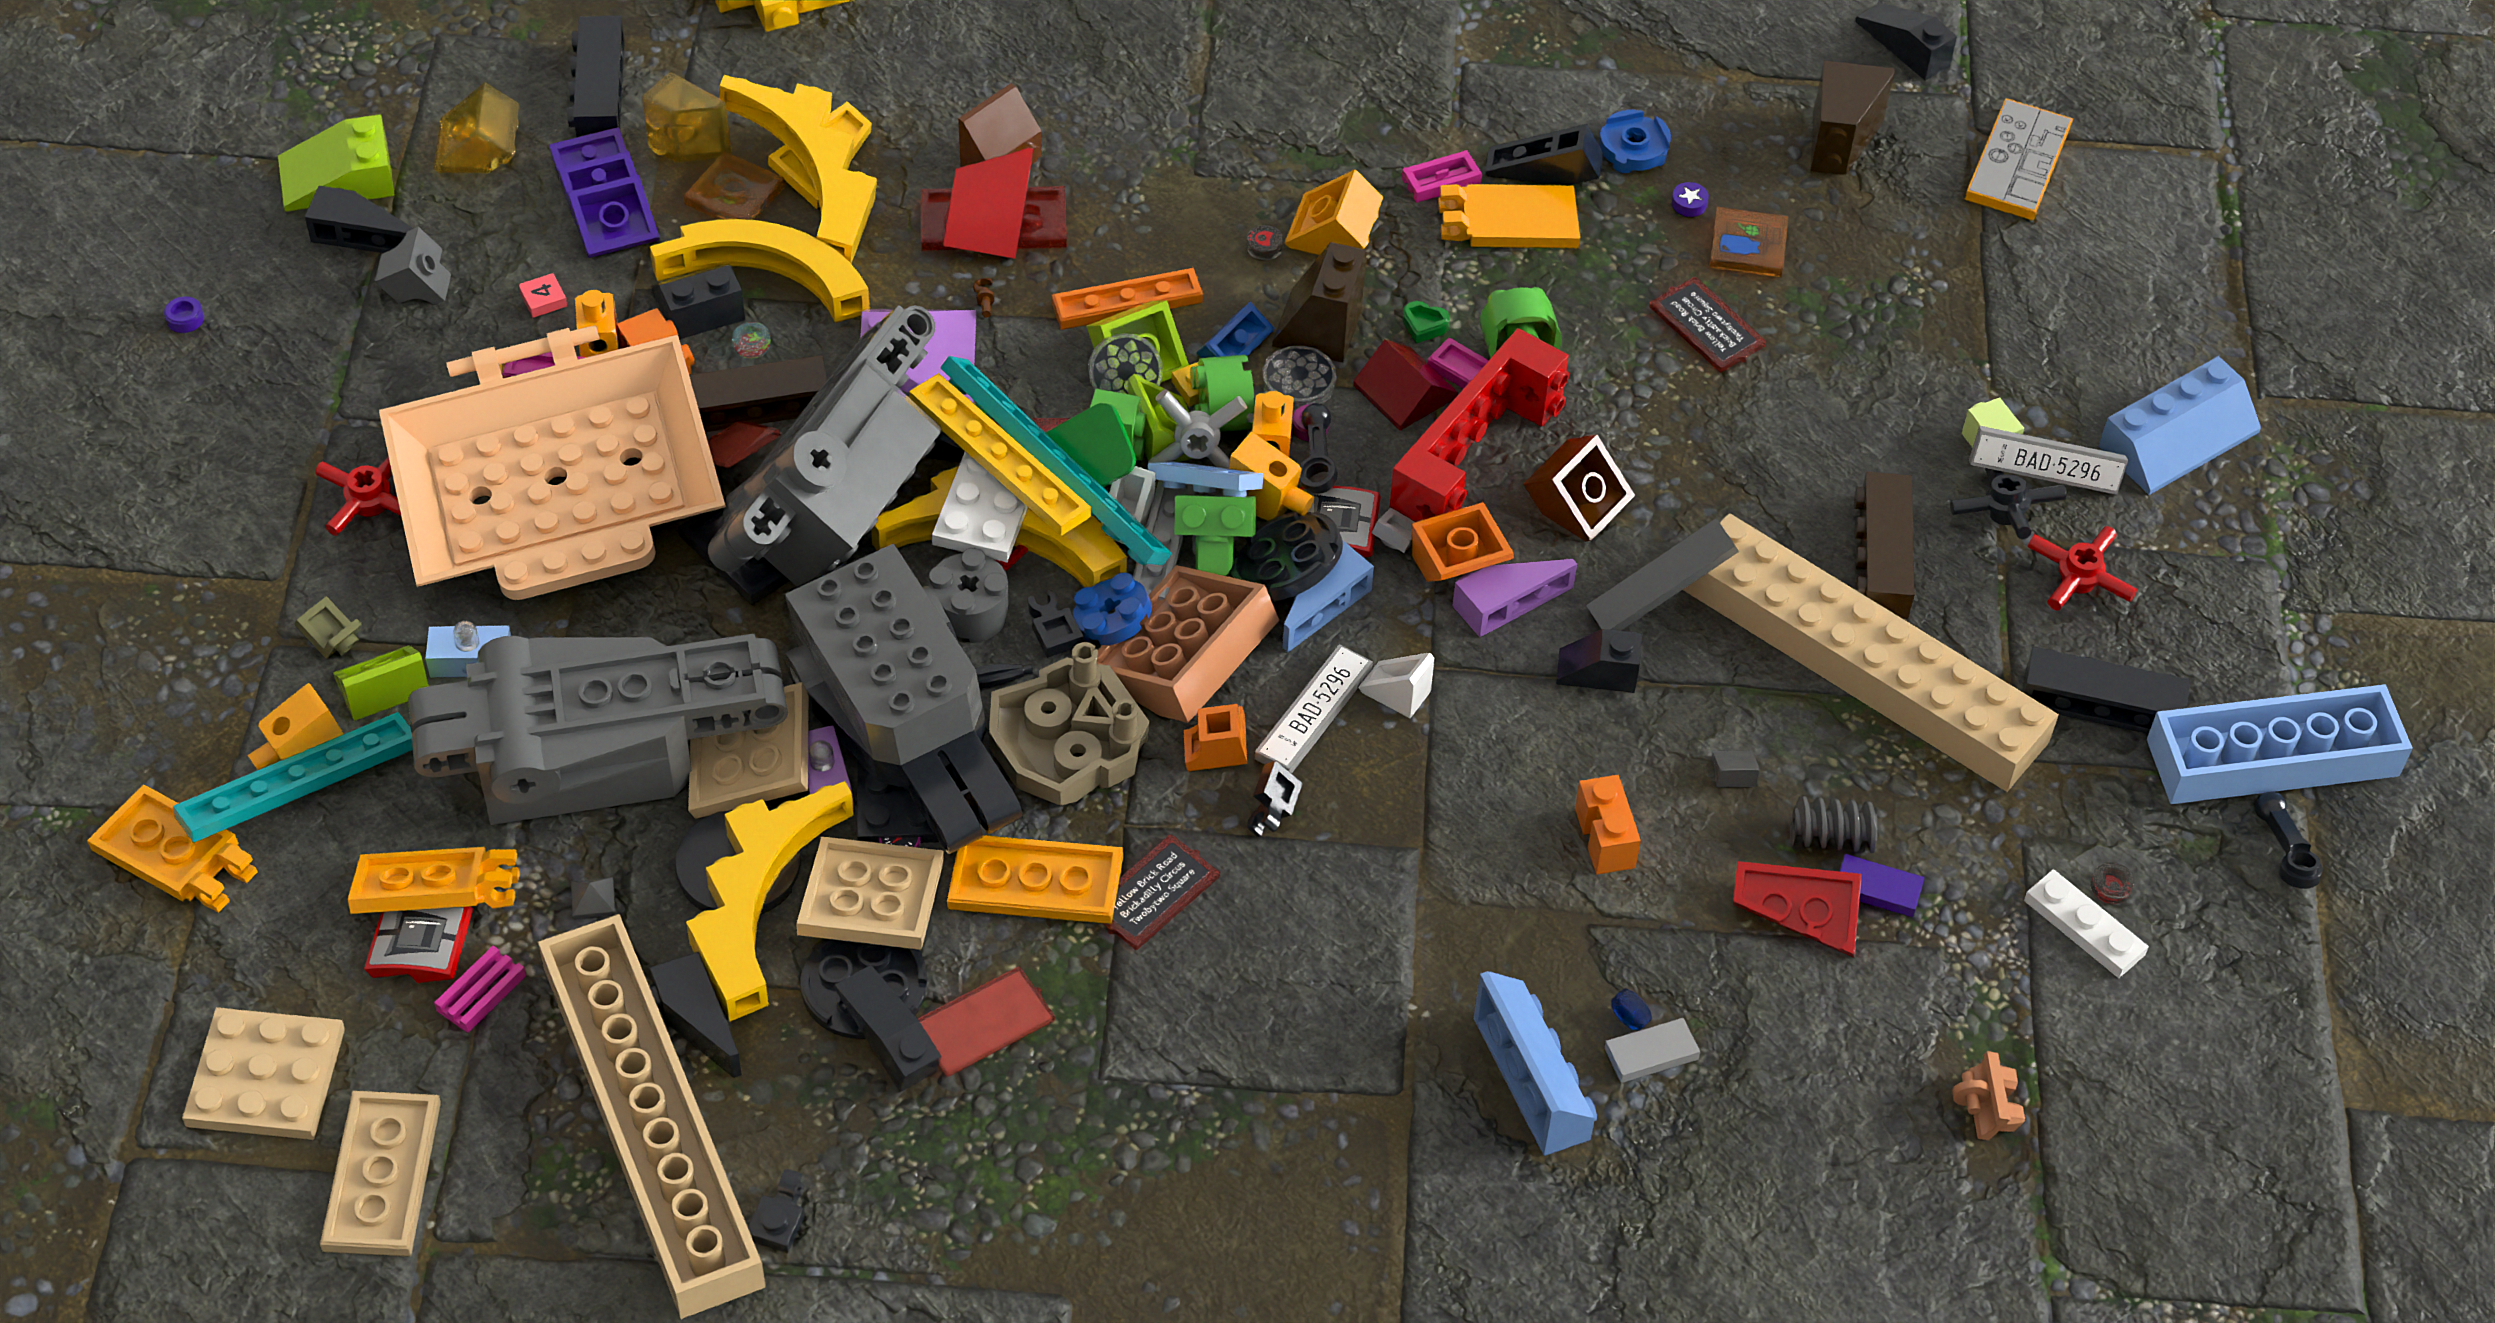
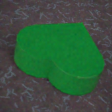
M1413 301L1405 305L1402 321L1417 344L1445 334L1449 330L1450 315L1441 307H1429L1423 302Z

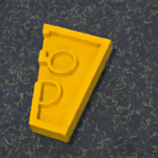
M848 102L830 113L826 128L839 129L854 135L853 157L871 133L872 123ZM784 145L768 156V165L817 209L820 206L818 195L806 169L795 154Z

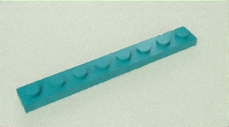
M947 357L940 368L950 377L948 382L962 394H968L981 411L989 418H993L1006 433L1091 506V516L1095 515L1103 523L1101 528L1107 535L1115 540H1121L1129 548L1127 553L1132 559L1144 566L1147 564L1164 565L1172 553L968 359Z

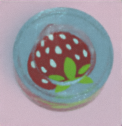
M747 322L739 325L733 332L734 350L745 358L763 356L769 351L771 346L768 328L757 322Z

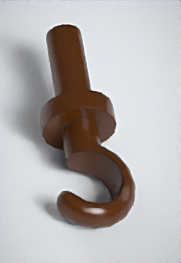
M980 278L974 282L973 289L977 293L976 301L982 307V316L988 318L991 316V305L994 303L995 297L989 288L980 286L992 285L993 281L989 278Z

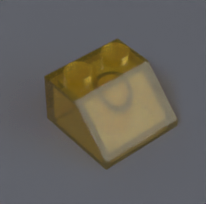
M669 72L642 96L649 148L656 154L663 155L676 163L725 158L731 154L725 101L672 72Z
M486 82L480 85L441 117L434 170L439 173H491L502 163H508L516 150L514 141L519 125L517 120L519 103Z

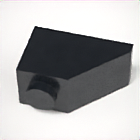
M1601 629L1559 648L1556 684L1635 693L1640 667L1642 633Z

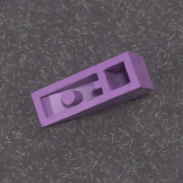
M1573 559L1491 565L1474 573H1466L1455 582L1452 606L1479 637H1482L1574 588L1577 563Z

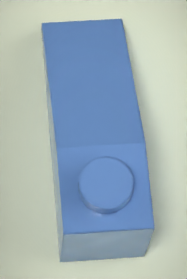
M1344 541L1341 556L1331 572L1319 583L1296 596L1284 623L1282 648L1285 651H1291L1372 590L1374 566Z

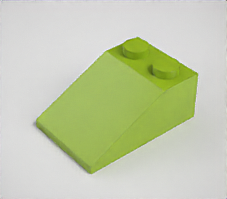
M381 114L345 119L278 155L285 212L308 209L318 186L355 191L368 200L395 196L388 145Z

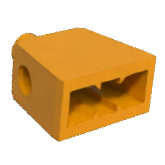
M1250 432L1232 453L1228 469L1263 473L1262 489L1247 490L1246 496H1256V516L1269 521L1283 515L1287 509L1297 512L1301 516L1307 514L1313 504L1314 496L1298 488L1301 474L1299 464L1253 432Z
M308 683L259 722L258 727L268 742L247 756L256 769L260 770L344 735V733L314 688Z

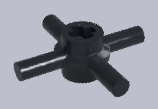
M1985 468L1992 483L1991 489L1986 492V495L1951 500L1950 509L1952 515L1990 510V517L1994 522L2001 525H2012L2019 539H2026L2032 533L2025 518V512L2030 508L2031 504L2066 500V489L2064 485L2026 490V482L2023 478L2016 475H2004L2003 471Z

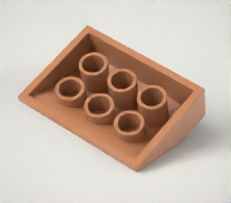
M1176 565L1148 595L1152 603V612L1149 619L1145 614L1144 619L1140 622L1142 629L1133 637L1114 645H1102L1098 649L1097 664L1110 665L1134 701L1159 716L1189 723L1198 713V709L1205 705L1261 640L1265 638L1279 619L1265 585ZM1167 586L1168 588L1170 586L1168 595L1165 597V599L1158 600V596L1165 590Z

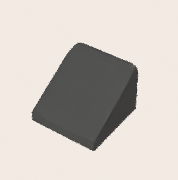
M1753 751L1712 752L1716 787H1756L1760 772Z

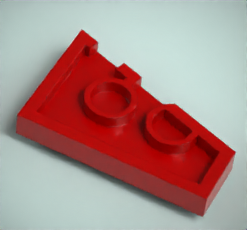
M1737 861L1733 905L1854 958L1862 874Z

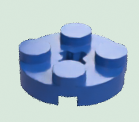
M1623 110L1612 114L1600 131L1599 146L1603 156L1613 163V168L1620 173H1628L1632 170H1646L1663 165L1667 159L1671 134L1668 126L1662 119L1656 116L1654 120L1643 117L1644 111ZM1634 137L1636 141L1641 142H1631L1629 138Z
M1119 573L1113 578L1104 580L1092 587L1083 588L1074 597L1076 606L1073 610V617L1084 636V640L1090 642L1089 638L1098 640L1100 645H1114L1133 637L1142 629L1140 622L1144 619L1145 614L1149 619L1152 612V603L1144 586L1140 582L1135 581L1129 573ZM1115 609L1116 612L1108 614L1110 610Z

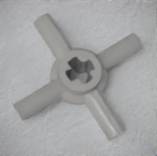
M1167 389L1161 391L1156 396V401L1177 423L1174 431L1175 442L1149 459L1148 463L1174 461L1185 453L1187 456L1195 459L1207 456L1216 467L1228 469L1230 459L1217 446L1220 441V427L1247 409L1244 400L1237 396L1210 416L1203 411H1191L1188 413Z

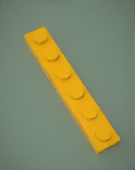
M938 373L909 391V398L931 417L946 435L1060 536L1091 517V506L942 375Z

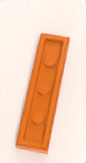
M1194 268L1052 294V305L1061 330L1089 325L1150 301L1167 300L1170 309L1203 303V292Z

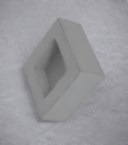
M1390 507L1377 521L1371 533L1379 537L1386 546L1398 549L1404 553L1412 545V523L1415 522Z

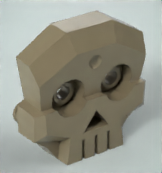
M1082 642L1074 646L1072 650L1073 659L1067 657L1040 669L1038 678L998 689L991 693L990 750L1017 789L1060 806L1077 802L1097 786L1100 789L1109 788L1135 775L1139 750L1142 744L1147 743L1149 720L1110 665L1097 664L1098 650H1094L1095 646L1089 642ZM1044 711H1053V713H1051V714H1045V713H1043V712H1044ZM1075 753L1083 754L1080 757L1073 756Z

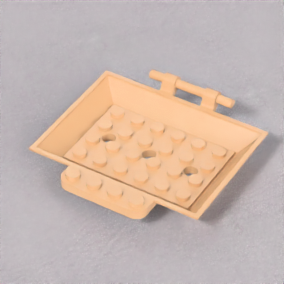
M596 325L573 331L566 328L546 333V338L495 350V347L474 351L470 357L446 362L450 377L477 371L480 385L379 410L416 586L419 587L495 567L499 586L507 598L522 600L644 568L653 561L656 553L650 531L651 526L725 508V502L678 335L579 360L577 359L574 346L600 340ZM552 352L555 366L503 379L500 368L501 364ZM637 457L642 459L636 465H624V462L630 458ZM555 477L566 478V480L559 485L548 484L549 481ZM478 497H491L490 500L484 504H473V501Z

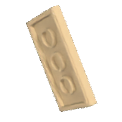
M352 1091L320 1242L322 1252L411 1256L441 1105L439 1095Z

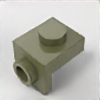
M327 596L300 616L294 624L326 659L337 651L340 655L348 652L359 641L356 635L362 626L358 619L350 622Z

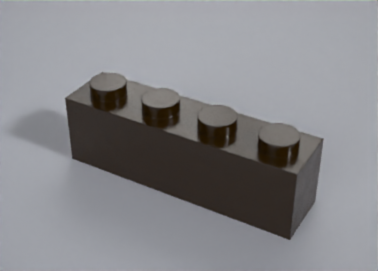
M822 355L689 374L705 432L797 419L827 381Z
M1866 472L1863 486H1856L1854 495V509H1860V516H1856L1854 538L1861 539V546L1857 545L1855 552V569H1861V576L1856 578L1855 590L1900 618L1908 619L1915 596L1912 475Z

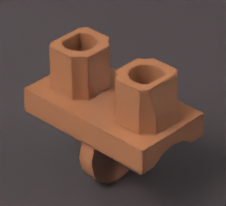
M1987 1051L1983 1055V1061L1962 1074L1963 1082L1957 1084L1952 1089L1954 1102L1967 1106L1968 1113L1974 1116L1977 1137L1983 1140H1990L1999 1131L2014 1132L2025 1121L2023 1106L2007 1102L2006 1097L2016 1090L2018 1083L2016 1069L2001 1066L1998 1053Z

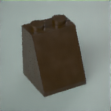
M1831 61L1823 62L1813 110L1810 171L1847 174L1883 124L1895 68Z
M1333 242L1328 244L1291 289L1272 341V347L1285 350L1296 348L1308 349L1317 352L1325 359L1344 363L1362 311L1367 250ZM1315 353L1308 354V355H1311V356H1315V357H1316V354H1315Z

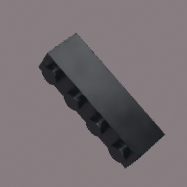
M580 16L578 31H572L573 52H577V56H571L570 60L571 75L575 77V81H569L570 102H574V106H568L569 128H575L576 138L618 127L621 132L625 51L622 16Z
M2032 647L2025 669L2022 692L2062 716L2149 734L2158 711L2187 708L2190 679L2176 677L2172 674L2138 669L2129 665L2109 663L2091 657L2066 654L2053 649Z

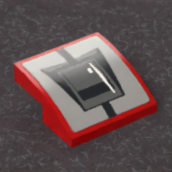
M1333 486L1329 491L1317 494L1307 491L1304 487H1299L1301 490L1314 496L1313 504L1306 515L1317 516L1319 513L1327 515L1336 524L1345 543L1362 557L1372 556L1375 535L1371 532L1378 520L1381 500L1379 492L1355 487Z
M465 906L381 912L364 969L372 978L409 974L417 983L454 979L473 908Z

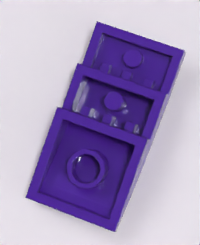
M619 127L549 144L550 153L563 192L589 258L660 240L640 177L636 174L630 153L626 150Z

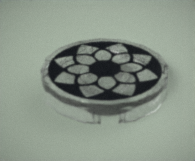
M1132 333L1116 334L1103 339L1093 349L1088 361L1089 380L1094 392L1096 389L1128 394V380L1133 374L1158 386L1162 380L1163 363L1157 349L1147 339Z
M1289 346L1277 350L1267 358L1262 370L1264 391L1266 393L1278 391L1283 395L1292 396L1294 398L1293 406L1325 403L1332 396L1336 384V368L1331 359L1318 349L1307 346Z

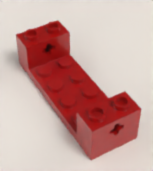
M1517 328L1394 466L1389 509L1390 507L1414 522L1462 509V504L1467 495V490L1464 489L1466 472L1455 466L1462 462L1467 448L1473 442L1477 443L1482 439L1489 423L1494 418L1499 419L1506 408L1541 427L1551 416L1556 417L1566 402L1563 392L1570 375L1567 371L1569 355Z

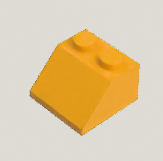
M1356 169L1304 193L1285 244L1289 248L1320 255L1330 242L1364 249L1369 242L1368 236L1373 223L1378 218V210L1383 197Z

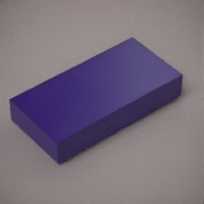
M1845 854L1840 872L1862 874L1859 902L1910 917L1914 916L1925 877Z

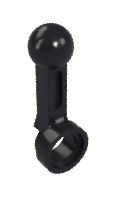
M1313 403L1308 405L1301 415L1302 424L1309 434L1310 456L1300 464L1301 474L1299 480L1307 491L1320 494L1329 491L1334 486L1338 472L1333 460L1328 457L1326 429L1331 423V413L1325 405ZM1328 472L1324 480L1320 482L1310 481V478L1315 474Z
M2276 792L2263 793L2257 798L2254 808L2257 816L2267 822L2286 853L2279 869L2281 879L2288 885L2296 888L2308 889L2315 887L2319 884L2323 871L2320 859L2317 855L2310 852L2311 844L2303 838L2289 816L2285 798ZM2297 865H2303V866H2306V867H2308V868H2302V867H2299V866H2297Z

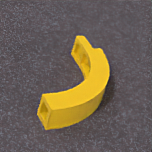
M713 220L680 226L681 238L650 246L652 267L657 281L718 265L752 267L781 274L802 284L822 301L835 323L862 316V312L865 309H870L868 287L853 265L838 251L823 241L794 228L757 220Z

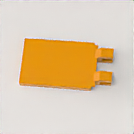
M1459 184L1440 185L1438 208L1439 213L1443 214V224H1441L1440 228L1441 240L1465 241L1470 239L1471 247H1579L1580 232L1574 186L1467 184V187H1461Z
M144 784L87 840L91 851L181 901L185 899L191 901L196 897L204 906L218 913L230 900L227 895L221 893L224 890L223 884L213 877L224 868L232 877L247 884L258 872L256 867L249 864L253 860L251 855L237 846L239 843L235 834L227 829L193 843L174 816L173 806L179 803Z
M485 847L360 855L348 897L350 914L477 906V903L484 902L491 908L513 906L515 900L514 889L498 892L494 888H511V884L518 883L520 876L519 867H512L510 869L499 867L502 864L508 866L516 864V849H491L485 852Z

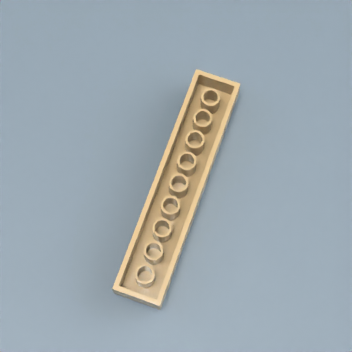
M1730 513L1720 524L1739 552L1683 589L2006 792L2009 791L2050 742L2059 714Z
M620 914L539 941L538 944L546 976L680 1318L688 1317L766 1288L761 1259Z

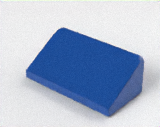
M1250 301L1228 320L1196 354L1200 358L1233 355L1248 356L1275 328Z

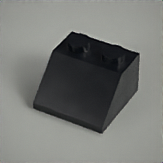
M730 265L714 266L651 285L652 292L665 320L670 319L673 322L679 340L745 320L742 289Z

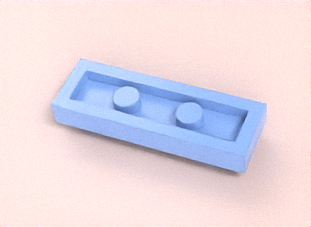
M1174 461L1148 463V470L1156 472V480H1163V487L1186 488V484H1193V491L1212 493L1216 492V488H1222L1223 495L1245 497L1247 490L1262 489L1263 473Z

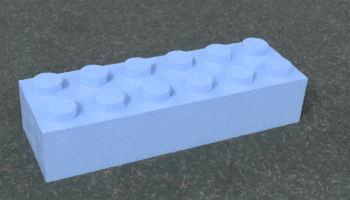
M2386 684L2158 711L2146 739L2170 804L2398 777L2401 775L2413 749Z

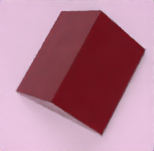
M1384 339L1353 381V386L1399 431L1451 402L1458 396V392L1411 347Z

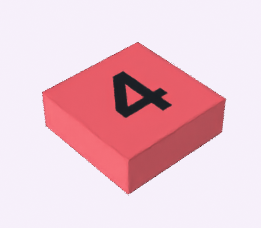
M553 273L518 284L520 294L532 318L567 307L566 297Z

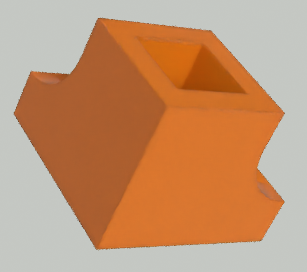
M1230 704L1198 709V724L1184 730L1185 764L1188 772L1247 764L1245 714L1242 706Z

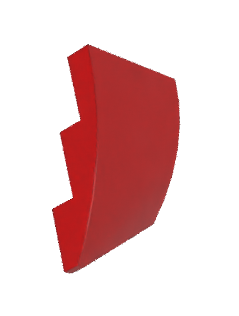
M1024 148L1014 153L956 168L943 246L1010 258L1016 257L1033 148Z

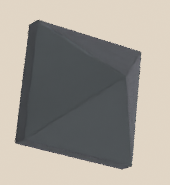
M613 877L571 881L573 919L615 915Z

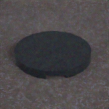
M1292 512L1275 517L1257 527L1256 535L1245 538L1247 543L1238 555L1233 557L1230 574L1232 578L1265 585L1271 601L1296 596L1319 583L1335 567L1343 549L1342 536L1334 521L1322 513H1319L1317 516H1299L1297 512Z
M732 810L720 811L699 821L684 836L677 851L676 871L681 890L687 899L702 911L718 909L708 888L705 867L714 864L722 857L737 855L727 837L724 814ZM800 850L780 871L766 895L760 915L776 908L792 893V887L798 878L801 866Z
M822 938L812 948L813 952L808 957L802 974H800L802 998L810 1016L826 1030L836 1035L853 1039L866 1038L834 989L835 984L872 965L914 1015L921 1008L927 992V970L919 949Z

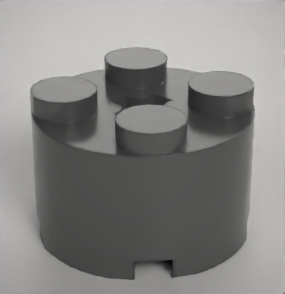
M969 548L963 553L944 559L931 569L929 573V587L940 601L953 626L956 637L967 638L969 643H978L994 637L1003 629L1009 610L1008 579L1005 570L996 560L986 556L980 549Z

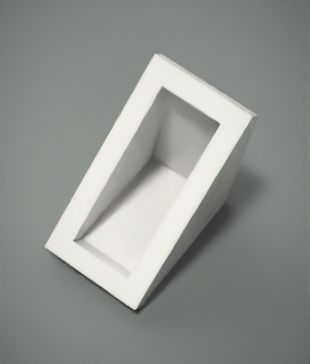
M1135 466L1128 475L1113 482L1109 492L1143 526H1145L1149 518L1155 496L1156 472Z
M1431 653L1378 661L1358 688L1363 694L1411 718L1431 692L1434 657Z

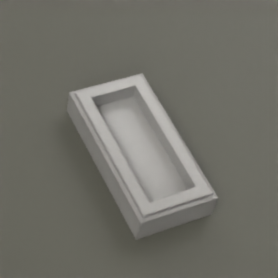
M1684 1018L1607 1040L1604 1048L1621 1083L1699 1060L1700 1050Z

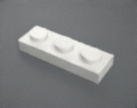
M2054 869L2027 891L2024 901L2116 977L2120 978L2146 955L2148 945Z

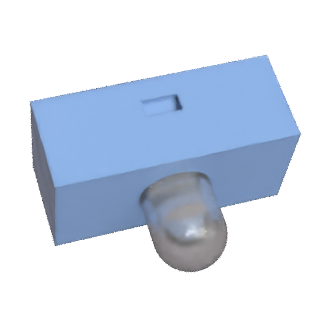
M467 620L460 621L455 626L429 627L425 659L430 678L467 677L466 664L477 663L478 651L485 643L502 636H511L510 627L475 626L474 623Z

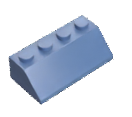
M2218 356L2108 417L2098 447L2102 451L2126 455L2128 463L2125 473L2150 495L2258 434L2261 426L2245 380Z
M1489 971L1481 973L1473 1019L1543 1155L1546 1156L1591 1140L1594 1121L1597 1120L1595 1106L1589 1097H1584L1578 1087V1075L1571 1062L1566 1063L1560 1053L1559 1038L1553 1028H1547L1542 1018L1543 1011L1539 999L1535 994L1530 995L1522 980Z

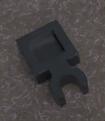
M1053 590L1047 591L1048 604L1046 605L1037 604L1033 596L1028 597V611L1034 618L1032 619V629L1047 658L1072 650L1074 646L1084 642V636L1069 607L1058 611V597Z

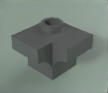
M416 227L407 231L405 238L397 247L381 254L375 282L399 304L410 299H421L436 305L444 302L446 299L451 273L439 263L442 248L420 227Z

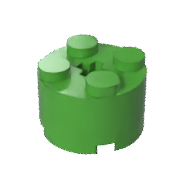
M1523 287L1506 291L1496 290L1488 296V303L1480 315V327L1490 358L1517 328L1560 349L1562 342L1561 332L1552 305L1543 289Z
M1246 355L1200 358L1198 366L1190 367L1192 389H1198L1199 404H1194L1193 411H1203L1211 416L1237 396H1240L1247 405V409L1220 427V432L1253 429V422L1247 423V414L1254 413L1255 405L1251 370L1243 371L1242 366L1243 362H1249Z

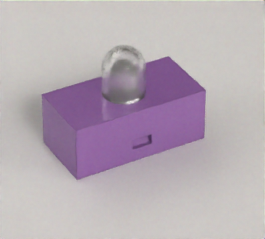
M831 725L808 731V795L815 793L821 787L833 786L843 781H846L852 792L834 726Z

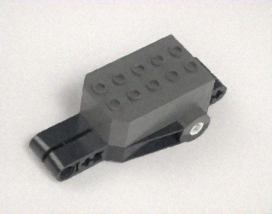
M894 543L863 558L859 557L829 571L827 575H821L799 585L785 594L797 641V647L783 653L784 663L793 684L800 682L804 684L809 696L808 707L813 715L825 727L834 726L837 740L878 782L907 789L948 854L983 837L979 822L984 830L991 834L1023 818L1020 804L1013 790L982 744L987 728L976 669L960 646L953 626L936 594L929 586L922 588Z

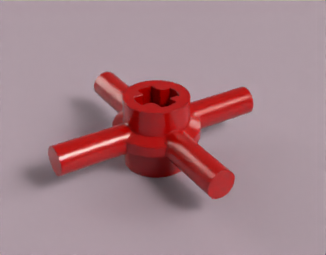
M389 456L378 468L359 466L349 474L325 462L318 464L315 471L317 476L344 488L343 494L346 503L325 525L326 530L330 534L337 536L357 514L364 517H372L387 509L401 516L398 498L391 494V487L388 481L393 475Z
M2109 526L2103 527L2091 544L2077 543L2068 551L2036 534L2033 535L2029 541L2028 548L2059 564L2058 568L2062 582L2047 601L2050 608L2058 611L2073 592L2079 594L2087 593L2096 585L2128 602L2132 601L2137 589L2107 573L2106 565L2103 561V553L2117 535L2113 528Z

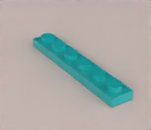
M396 712L173 806L174 816L194 843L413 750L411 728L400 713Z

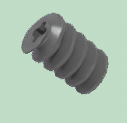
M1800 796L1793 808L1791 817V846L1793 847L1797 836H1802L1805 848H1809L1813 838L1818 837L1821 849H1826L1830 838L1835 839L1838 851H1842L1846 840H1851L1854 852H1858L1862 842L1867 841L1870 853H1874L1877 841V814L1870 801H1865L1860 811H1858L1856 802L1849 800L1842 811L1840 800L1836 798L1830 801L1826 809L1824 800L1821 797H1816L1810 808L1807 797Z

